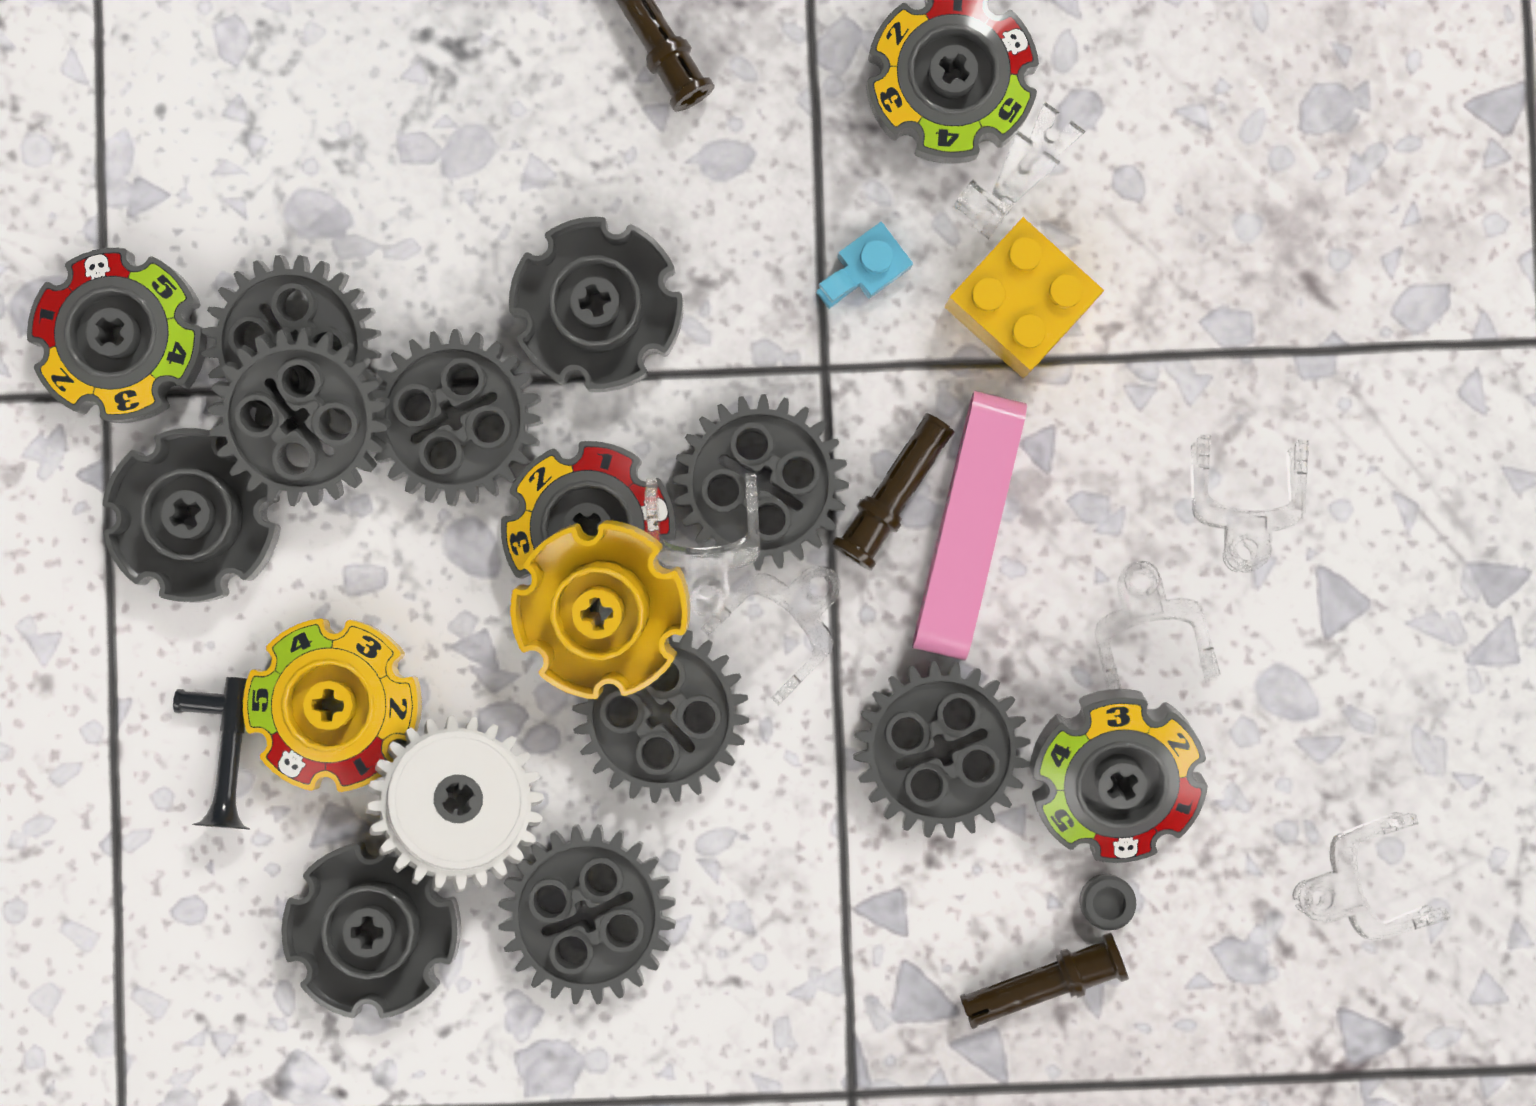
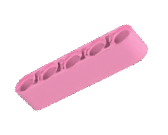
M974 391L972 394L912 644L914 649L964 661L967 659L1024 426L1027 403Z

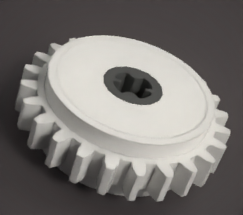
M449 715L444 729L438 730L433 719L426 720L424 735L421 737L414 729H407L405 732L407 746L404 748L396 742H392L389 745L388 752L394 761L392 763L386 760H379L377 762L375 770L385 777L384 781H370L367 790L374 795L380 796L379 800L370 802L366 806L367 814L380 815V821L373 824L369 830L371 836L385 834L387 839L380 847L379 853L383 856L395 851L399 858L393 869L399 872L407 865L414 868L412 883L416 885L423 879L425 874L433 877V891L439 892L446 880H453L456 893L462 892L465 889L468 878L473 879L478 889L483 888L487 884L486 872L491 871L500 880L507 874L506 865L503 862L505 859L513 864H519L524 858L516 846L520 844L530 847L535 842L536 837L526 830L527 826H538L543 818L540 814L531 811V807L540 804L544 800V794L530 792V786L537 782L540 775L539 772H524L523 766L531 757L529 753H523L515 757L510 750L513 748L516 738L511 736L503 743L496 740L498 726L492 724L486 733L477 731L478 722L475 717H471L465 728H458L455 715ZM449 792H453L454 799L458 794H461L466 799L467 803L462 809L463 815H457L458 809H454L451 814L444 808L443 805L449 797Z

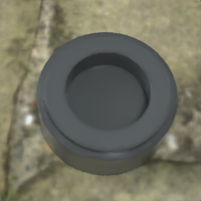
M1112 874L1097 875L1091 878L1081 890L1079 903L1082 914L1095 927L1108 931L1117 930L1124 927L1133 918L1136 911V896L1131 886L1120 877Z

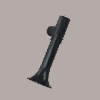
M226 677L224 694L189 692L184 689H177L173 698V710L175 713L194 712L222 715L220 725L222 734L213 801L203 819L192 825L243 830L251 829L243 825L238 816L236 806V788L242 735L245 733L243 695L247 678Z

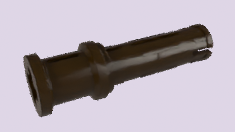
M616 0L648 53L646 56V66L652 74L659 75L672 98L669 104L675 112H680L705 99L714 90V83L709 77L702 76L689 54L692 48L689 42L681 36H675L655 1Z
M925 413L916 431L886 473L887 475L879 487L876 488L871 497L865 496L856 505L859 512L842 538L835 537L831 545L858 565L872 571L876 565L873 559L890 532H897L901 527L900 522L902 518L899 516L934 464L941 450L955 432L949 428V425L939 418Z
M1112 933L1103 935L1102 942L1078 951L1061 950L1060 954L1056 955V962L972 993L960 995L971 1028L975 1029L984 1023L1066 993H1070L1071 997L1077 996V998L1085 996L1086 989L1115 978L1121 982L1129 980Z

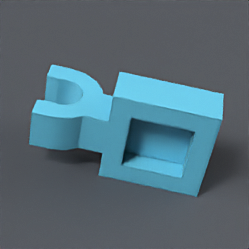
M881 221L838 252L837 258L845 268L822 281L816 293L828 309L832 308L858 287L870 299L910 270L913 262Z

